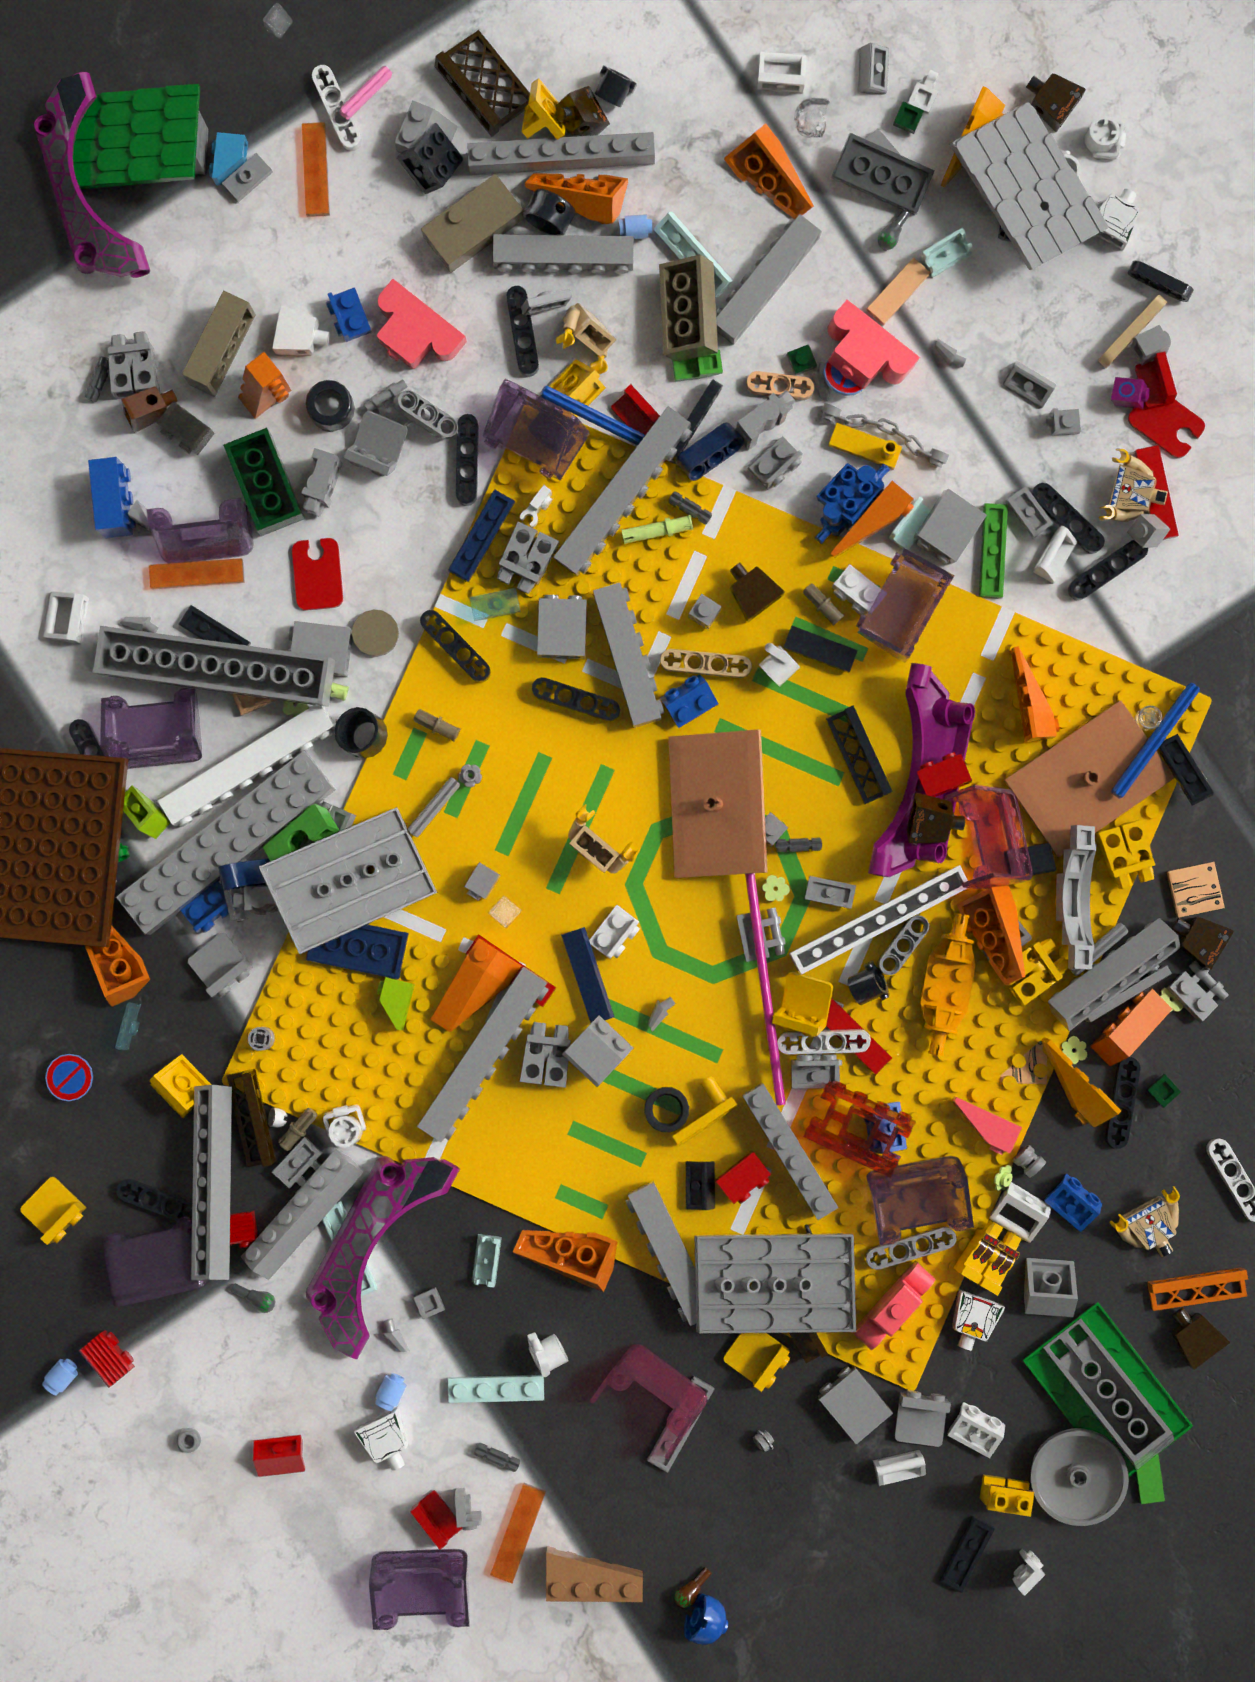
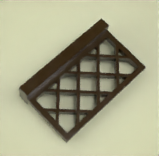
M479 30L444 53L442 51L435 56L434 67L491 137L499 132V128L525 111V107L529 103L530 92ZM478 39L483 45V52L469 50L470 44ZM455 54L466 55L465 65L455 63L451 57ZM468 56L481 57V67L467 65ZM484 59L495 60L498 64L497 70L483 68ZM466 71L479 72V82L469 81L466 77ZM483 73L496 75L495 85L482 83ZM499 76L509 77L512 81V86H499ZM481 88L495 90L494 99H484L480 94ZM497 91L511 93L510 103L496 101ZM513 93L523 95L527 101L522 105L512 103ZM495 106L509 108L508 115L500 119L495 113Z

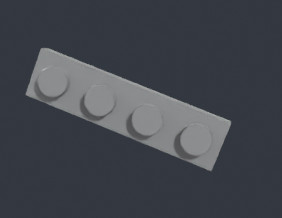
M1157 965L1147 975L1138 979L1086 1018V1022L1094 1021L1172 974L1167 965Z

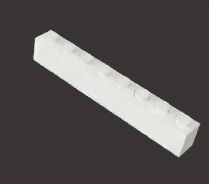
M313 705L158 800L172 825L184 827L193 821L192 817L200 813L203 815L212 810V805L220 800L221 803L233 797L232 792L239 788L244 790L253 784L252 780L258 776L263 778L273 772L272 768L276 765L281 764L283 766L287 764L297 752H307L314 747L312 743L319 739L324 741L334 734L332 731L335 729V725L323 706Z
M956 866L789 953L799 974H803L971 887L961 866Z

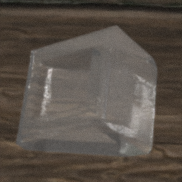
M278 3L273 5L263 19L266 30L277 38H281L293 22L291 17Z
M503 896L488 914L507 929L522 910Z

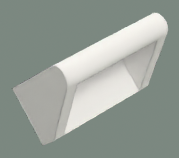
M760 51L757 89L803 93L806 55ZM764 61L801 64L800 75L764 72Z
M1060 526L1056 530L1033 570V573L1051 583L1055 582L1077 543L1069 529Z
M51 591L43 638L81 644L89 598L83 594ZM60 598L73 600L67 635L53 633Z
M1011 1182L995 1205L989 1219L1026 1242L1031 1243L1049 1219L1051 1206ZM1006 1203L1036 1220L1030 1232L999 1214Z
M920 1450L873 1460L879 1486L926 1475L925 1461Z

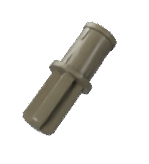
M810 584L804 589L803 594L815 605L816 611H820L833 626L844 617L830 602L831 598L827 599L814 584Z
M421 709L414 716L416 723L432 730L433 734L438 733L453 742L460 732V728L443 721L441 716L437 718Z
M307 1108L296 1122H291L288 1131L278 1140L280 1146L290 1151L295 1143L302 1136L306 1135L305 1130L316 1119L317 1113L313 1109Z

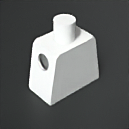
M280 306L272 349L276 355H313L315 344L328 346L330 332L318 330L319 322L317 318L286 306Z

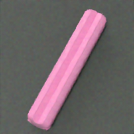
M382 66L340 108V115L346 120L350 119L391 78V70L386 66Z

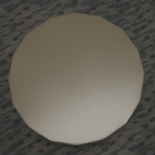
M373 609L365 611L358 616L353 624L352 637L355 645L361 652L379 657L386 655L394 649L399 638V629L396 621L390 614L383 610Z

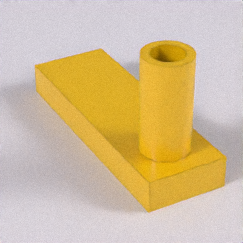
M836 423L828 445L879 465L885 464V466L887 465L892 470L895 468L902 446L897 445L893 440L886 441L840 423Z
M713 1076L705 1080L701 1085L716 1107L672 1136L678 1146L738 1107L733 1097L727 1099Z

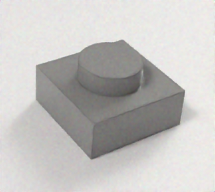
M436 1287L413 1297L422 1319L445 1310Z

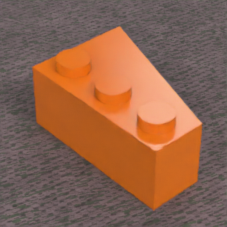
M263 352L245 366L242 378L245 384L241 385L240 389L243 393H240L238 398L256 419L276 402L281 403L286 400L289 392L292 390L279 369L267 354Z
M1153 989L1137 994L1132 999L1134 1003L1129 1008H1124L1118 1014V1019L1106 1027L1103 1034L1090 1045L1109 1066L1129 1058L1172 1010Z

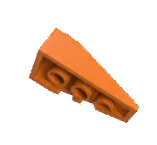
M766 123L723 158L739 179L748 181L756 187L755 190L758 193L767 195L774 201L777 207L792 218L796 219L799 214L804 215L814 207L782 144Z
M533 173L525 182V187L532 191L536 189L551 191L567 200L574 207L575 212L583 217L598 221L600 224H612L620 215L628 178L598 175V179H585L584 174L564 178L562 174Z
M892 480L832 550L831 556L836 558L897 521L902 515L906 517L914 508L912 505L914 498Z
M1019 646L1013 647L1010 652L1025 743L1053 739L1057 736L1056 732H1059L1058 719L1054 718L1053 712Z
M1009 886L991 887L958 903L959 913L970 916L967 924L968 933L972 932L978 941L976 943L980 950L985 951L990 959V965L1003 984L1009 985L1024 978L1025 970L1017 908Z
M112 925L109 947L85 945L104 997L112 1007L134 998L150 981L143 959Z
M478 938L447 989L431 1020L447 1031L452 1032L483 1005L491 1001L498 993L506 989L522 966Z
M522 1230L513 1253L581 1284L604 1292L613 1271L618 1242L592 1232L583 1234Z

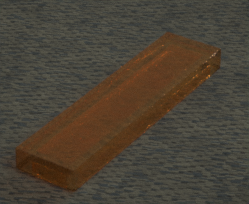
M325 122L302 123L306 216H330Z
M242 558L149 565L151 589L245 583Z
M523 1483L490 1573L491 1576L513 1584L545 1496V1490Z

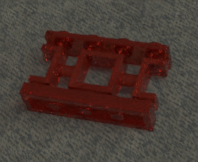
M829 1081L825 1085L820 1097L831 1102L824 1120L814 1116L803 1137L891 1178L901 1156L890 1152L898 1134L909 1138L916 1121L908 1113L902 1111L897 1113L891 1110L890 1106L884 1102L869 1100L868 1096L860 1091L852 1092L846 1089V1085L841 1082ZM840 1098L852 1103L847 1115L835 1110ZM854 1114L875 1123L868 1140L847 1131ZM883 1118L896 1124L891 1136L879 1131ZM831 1119L843 1124L838 1135L825 1130ZM874 1139L887 1144L882 1156L869 1150Z

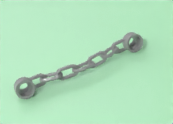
M827 403L823 405L821 417L834 422L835 419H839L851 428L864 427L866 424L875 425L882 432L890 435L897 434L905 439L904 443L912 454L916 456L922 454L929 457V463L942 468V465L946 464L949 455L932 448L930 453L924 451V447L914 435L906 436L900 432L899 426L895 422L885 418L879 419L878 422L868 420L864 414L848 415L845 418L840 416L841 409ZM850 418H863V419H861V422H863V423H861V424H851L852 421L849 420V419H850ZM881 422L893 425L895 428H892V431L882 428L884 424ZM911 439H913L920 449L915 451L908 442H911Z

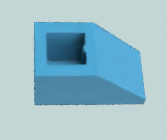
M217 132L216 140L212 142V154H215L214 163H210L209 176L212 177L215 185L221 186L223 181L246 162L248 141L245 135Z

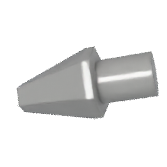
M937 338L935 348L949 366L954 363L963 367L966 358L957 355V350Z
M820 362L818 372L813 373V377L820 398L829 401V386L823 374L825 363Z
M124 617L120 624L138 631L146 630L147 632L156 633L158 627L150 622L151 617Z
M671 997L662 1003L657 1000L648 1022L652 1032L668 1015L667 1010L675 1005Z
M393 1319L385 1320L386 1333H383V1336L400 1352L410 1351L400 1330H395Z

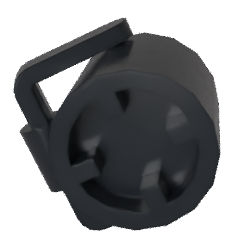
M603 65L600 71L602 78L594 94L615 106L621 107L628 92L634 93L637 83L622 73Z
M873 960L864 965L866 970L848 977L849 990L859 1005L866 1004L879 997L881 1000H885L890 995L886 980L879 968L875 966Z

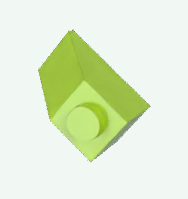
M131 785L125 792L123 808L125 814L139 831L157 839L171 823L160 807L135 786Z
M385 977V980L380 981L377 995H381L379 1001L395 1028L403 1030L415 984Z

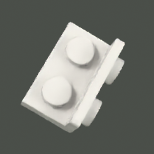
M849 565L832 585L833 593L842 601L847 599L853 604L852 609L862 616L863 614L869 616L887 594L852 565Z
M616 905L590 938V944L609 959L613 956L618 958L626 948L622 944L627 937L632 940L640 930L637 926L639 921Z
M963 1402L959 1415L948 1430V1436L990 1458L1004 1438L1005 1424L998 1418L981 1412L976 1406Z
M1021 1549L1019 1553L1027 1564H1022L1015 1570V1577L1012 1580L1018 1590L1025 1596L1045 1574L1041 1569L1044 1565L1040 1562L1039 1558L1031 1550L1026 1553Z

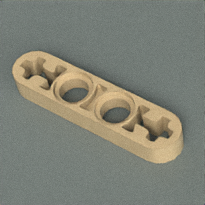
M1158 295L1098 359V362L1107 368L1134 340V337L1167 304V301Z
M667 649L660 658L661 666L671 672L744 678L749 675L752 668L751 661L747 657L740 655ZM669 654H673L674 659L681 660V655H686L684 658V668H679L681 664L679 662H674L673 666H668V662L664 661V658H668ZM692 656H697L701 660V665L697 669H692L688 666L687 661ZM715 658H719L724 662L725 666L721 671H715L711 667V662ZM728 659H732L731 665H738L739 661H744V665L748 666V669H744L743 673H738L737 668H731V673L726 672Z

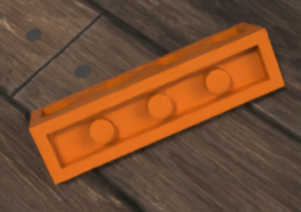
M1239 1267L1148 1281L1151 1308L1153 1311L1247 1297L1245 1280H1248L1246 1269ZM1228 1282H1239L1240 1292L1230 1293L1224 1289ZM1204 1286H1217L1218 1289L1213 1296L1207 1297L1200 1292ZM1191 1288L1195 1291L1189 1300H1183L1177 1296L1179 1291ZM1163 1292L1171 1294L1166 1303L1157 1304L1155 1294ZM1174 1298H1177L1179 1300L1176 1302H1172Z

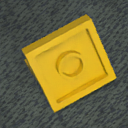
M539 78L531 83L529 103L525 107L522 133L528 139L546 126L558 140L565 135L566 128L564 123L557 121L555 117V108L559 102Z
M577 359L549 385V387L587 406L606 388L598 379L600 375L596 370ZM561 408L563 412L571 420L574 421L578 417L577 415Z
M182 1054L149 1080L151 1082L150 1085L182 1118L188 1115L194 1108V1086L211 1085Z

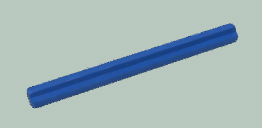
M544 386L541 391V398L637 446L645 437L644 434L549 386Z
M1189 683L1115 784L1111 790L1114 796L1119 799L1124 797L1199 693L1200 688L1194 683Z

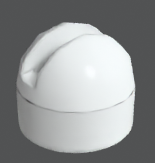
M271 1108L268 1115V1125L270 1127L284 1126L287 1122L283 1120L284 1117H287L286 1112L279 1108Z

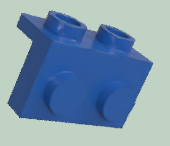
M700 674L689 677L684 684L668 690L660 698L678 728L719 704L708 683Z

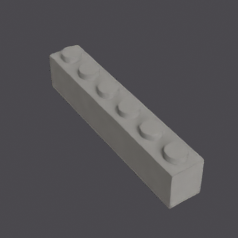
M801 214L796 219L791 218L784 227L786 232L781 238L777 236L772 241L769 253L767 255L762 254L755 263L756 269L752 273L748 272L741 280L743 285L738 291L734 289L726 299L727 305L723 309L718 308L716 311L717 332L733 345L820 239L822 231Z
M493 234L494 269H498L501 272H511L512 269H521L523 272H535V269H545L549 273H555L559 270H568L571 273H580L582 270L604 273L605 270H614L615 273L624 274L628 273V270L633 271L634 236Z
M616 583L593 590L633 727L636 728L661 720L660 714L664 713L661 700H656L654 696V691H657L654 677L649 678L647 669L651 667L647 654L642 656L640 647L644 646L640 632L635 633L633 624L637 623L634 611H629L626 602L630 601L627 588H622L621 583Z
M1160 918L1147 924L1140 933L1128 938L1124 945L1117 950L1111 951L1098 964L1092 965V969H1089L1081 977L1072 980L1069 986L1061 992L1055 993L1048 1001L1051 1013L1068 1031L1072 1030L1180 949L1178 935Z
M761 1083L742 1095L817 1220L838 1208L837 1204L764 1084Z
M335 1149L242 1254L241 1258L253 1272L269 1280L364 1172L350 1157Z
M654 1181L629 1192V1199L626 1200L630 1212H636L640 1220L636 1222L642 1235L646 1234L650 1241L646 1245L651 1256L657 1255L660 1262L657 1268L663 1279L668 1278L671 1286L667 1287L671 1298L673 1300L678 1299L681 1308L677 1310L683 1322L688 1320L689 1325L692 1326L697 1323L695 1267Z

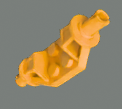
M954 913L951 934H941V941L928 956L919 1002L926 1023L924 1028L931 1029L930 1032H933L928 1053L944 1056L947 1035L949 1033L957 1034L955 1030L967 1013L976 967L972 949L974 940L967 939L965 936L970 916L960 913ZM950 940V944H949L947 953H946V955H943V954H944V951H945V949H946V946H947V944H948V941ZM933 1009L935 1010V1026H933Z

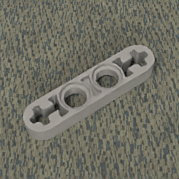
M944 1226L875 1246L867 1251L865 1256L866 1262L872 1269L878 1270L940 1252L954 1246L956 1234L952 1229ZM943 1231L948 1235L951 1234L947 1244L943 1241L935 1242L938 1247L933 1248L934 1245L930 1235L934 1234V1238L937 1239L942 1237ZM920 1238H926L929 1242V1246L925 1251H918L916 1248V1241ZM896 1245H903L906 1248L904 1257L896 1258L893 1255V1248ZM888 1248V1254L892 1261L888 1262L887 1257L881 1258L878 1265L874 1261H870V1258H873L874 1252L883 1255L886 1254L884 1249Z

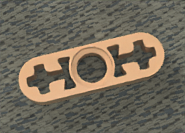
M754 371L747 378V389L756 395L770 396L772 393H775L778 397L783 392L775 390L774 382L777 380L786 382V390L788 392L791 388V381L795 382L793 387H801L802 383L806 384V388L810 390H806L805 394H801L800 389L793 388V393H790V395L795 400H807L814 391V383L807 377ZM758 377L760 382L767 383L768 378H770V390H766L767 385L763 384L759 388H754L755 385L751 381H755V378Z

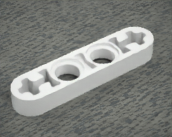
M319 65L312 72L314 84L342 146L348 151H355L362 143L360 132L353 117L343 124L335 121V117L339 114L340 108L346 101L332 70L326 65ZM320 73H324V75H327L326 79L329 86H327L326 88L324 86L322 79H319ZM331 92L339 95L335 103L326 101V96ZM348 128L352 137H355V142L352 144L347 141L348 138L345 130Z
M861 1029L823 1030L817 1036L819 1040L818 1047L812 1049L805 1042L808 1036L803 1035L799 1031H787L780 1035L778 1048L784 1054L856 1053L867 1050L870 1046L871 1038L868 1032ZM833 1035L840 1036L843 1040L842 1046L838 1048L832 1047L829 1043L830 1037ZM846 1035H850L849 1040H855L857 1035H862V1039H866L867 1042H864L862 1047H858L856 1042H850V1048H846ZM798 1036H802L801 1045L803 1049H798L799 1044H792L791 1049H787V1046L782 1044V1042L786 1040V1037H790L791 1041H798Z
M1220 1138L1211 1139L1206 1146L1207 1154L1244 1216L1248 1220L1255 1222V1215H1250V1212H1252L1250 1204H1243V1202L1250 1200L1255 1206V1199L1251 1200L1255 1197V1187L1230 1145ZM1214 1145H1223L1224 1148L1221 1149L1224 1157L1230 1155L1231 1158L1223 1160L1220 1154L1213 1153V1150L1216 1149ZM1229 1163H1233L1237 1168L1236 1174L1231 1177L1227 1176L1224 1172L1225 1166ZM1240 1184H1246L1249 1188V1193L1245 1197H1240L1237 1194V1187Z

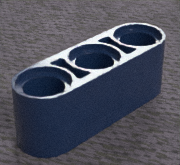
M723 423L683 451L678 456L676 464L690 480H698L739 451L744 444V438L730 423Z
M269 858L219 866L218 870L223 890L265 885L266 882L259 866L271 861Z

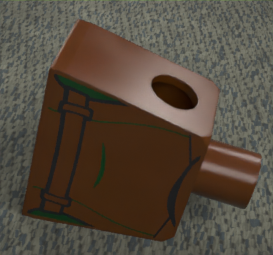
M156 386L121 399L123 413L134 433L167 417V406L178 402L172 389L160 394Z

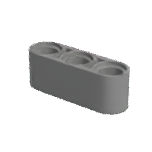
M405 390L395 396L393 400L395 409L434 436L446 439L457 433L458 424L453 417L415 392ZM402 396H407L410 399L411 405L409 408L402 405ZM422 409H427L430 412L429 421L421 417ZM443 421L447 422L450 426L448 434L443 433L440 425Z
M913 916L906 921L877 962V967L882 974L893 975L900 970L929 930V923L925 917ZM914 920H919L923 924V929L920 933H915L911 928ZM900 939H905L909 943V948L906 952H901L897 948V943ZM886 958H891L895 962V967L892 971H887L883 967V961Z

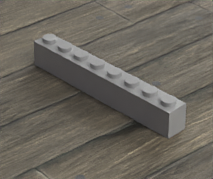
M654 132L561 137L558 140L556 138L467 143L470 175L655 164Z
M667 406L555 554V560L576 576L587 572L592 564L590 562L594 554L599 555L605 548L606 544L604 541L609 535L612 537L620 528L619 521L623 516L627 518L635 508L632 504L637 498L642 499L648 491L649 487H647V484L650 480H656L663 471V468H661L666 460L670 461L677 452L675 447L680 441L684 443L690 436L692 431L689 430L691 423Z
M526 967L522 968L417 1126L439 1142H442L445 1138L447 1140L451 1138L457 1129L453 1125L458 1118L463 1120L470 1109L467 1107V1104L471 1098L476 1100L483 1090L480 1084L484 1078L487 1080L491 1078L496 1070L493 1067L497 1059L502 1061L509 1051L506 1045L510 1039L516 1040L522 1031V1028L519 1027L524 1019L528 1021L536 1010L532 1007L537 999L542 1001L549 989L545 987L548 983Z
M194 1086L191 1280H229L232 1087Z

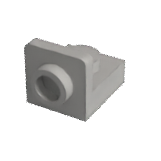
M1053 408L1049 413L1050 415H1047V429H1051V436L1080 434L1079 409L1058 410V408Z

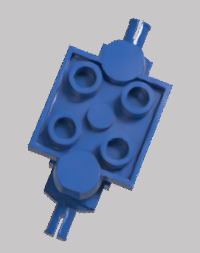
M847 463L816 497L820 503L825 505L823 517L820 519L823 529L815 536V539L820 544L830 534L839 536L845 529L849 530L883 492L885 486L882 478L890 471L889 467L882 464L876 471L871 466L865 465L857 470Z

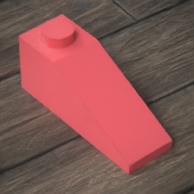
M953 1096L952 1102L981 1138L991 1145L990 1150L1003 1155L1004 1151L1011 1153L1022 1127Z

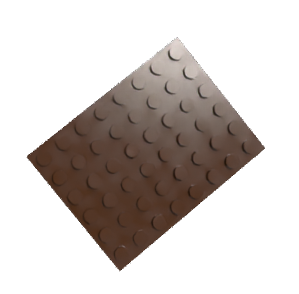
M0 748V937L109 947L129 759Z

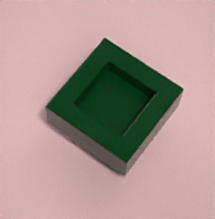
M902 102L893 126L915 134L924 110Z
M809 344L787 352V357L795 376L817 368V363Z
M1163 1074L1146 1089L1162 1108H1165L1181 1093L1166 1074Z

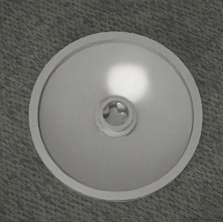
M1081 1428L1058 1432L1049 1437L1039 1447L1033 1458L1031 1484L1034 1495L1040 1506L1050 1516L1065 1524L1088 1526L1102 1522L1118 1510L1127 1493L1129 1481L1125 1460L1116 1445L1098 1432Z

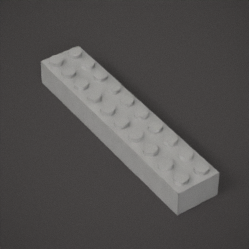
M100 626L93 672L102 676L329 707L336 660L326 656Z
M302 751L116 898L144 934L151 935L210 886L221 880L218 870L219 866L246 861L266 845L271 837L285 829L289 822L297 819L307 807L314 803L319 804L336 789L308 753Z

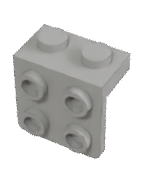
M366 411L363 414L354 445L346 450L344 458L350 460V463L354 466H364L371 469V472L375 475L388 476L396 468L408 428L374 412Z
M225 933L218 934L188 959V964L208 987L206 991L211 997L219 996L221 998L231 990L230 986L236 981L240 983L250 975L248 971L253 968Z
M796 1055L797 1060H791L792 1089L840 1088L839 1065H842V1060L837 1059V1055H820V1059H813L811 1055Z
M907 1390V1393L900 1392L895 1439L899 1442L935 1447L941 1446L946 1413H950L951 1403L941 1394L932 1393L931 1396L921 1395V1392Z

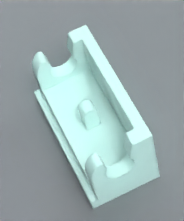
M963 227L922 252L920 260L925 268L931 272L930 276L932 278L972 254V243L966 241V232Z
M478 1234L472 1276L473 1284H485L487 1287H495L502 1237Z

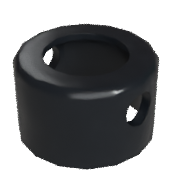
M536 189L522 214L527 222L548 235H565L575 216V209L561 196L545 189ZM558 202H561L564 205V208L559 207L556 204Z
M320 381L311 387L306 396L305 405L307 413L314 424L322 430L332 432L341 430L350 423L354 416L355 406L353 398L347 388L337 381ZM332 389L340 394L342 407L335 415L325 416L317 411L315 398L323 391Z
M360 707L348 709L341 714L334 729L335 740L339 747L355 757L364 759L374 757L381 752L388 737L387 726L384 721L366 708ZM364 723H373L375 727L373 738L369 744L360 749L354 742L355 731Z

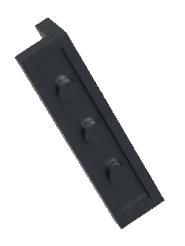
M854 705L826 718L864 805L893 792ZM845 716L849 724L846 733L836 730L833 721ZM850 729L854 736L849 735ZM839 735L844 736L843 742L841 741ZM847 738L857 742L858 749L856 754L845 750L844 744ZM860 751L864 758L858 756ZM849 756L854 758L852 763L850 761ZM857 759L866 762L868 766L865 776L855 772L854 765ZM869 773H871L873 779L868 778ZM859 778L864 779L862 785L860 783ZM866 781L875 783L880 793L867 798L864 791Z

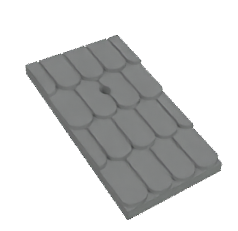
M1029 102L1014 108L949 143L1029 270L1040 266L1109 228L1094 200L1086 192L1077 174L1069 166L1052 134L1048 133L1035 108Z
M397 807L259 866L299 954L438 893ZM373 865L375 871L373 874H369L368 868Z
M853 1234L694 1236L696 1322L698 1333L856 1332Z

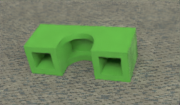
M314 803L307 807L297 819L289 822L286 828L279 834L271 837L269 842L262 848L269 860L273 861L299 850L301 842L305 837L308 836L310 840L317 842L336 834L339 828L328 810Z

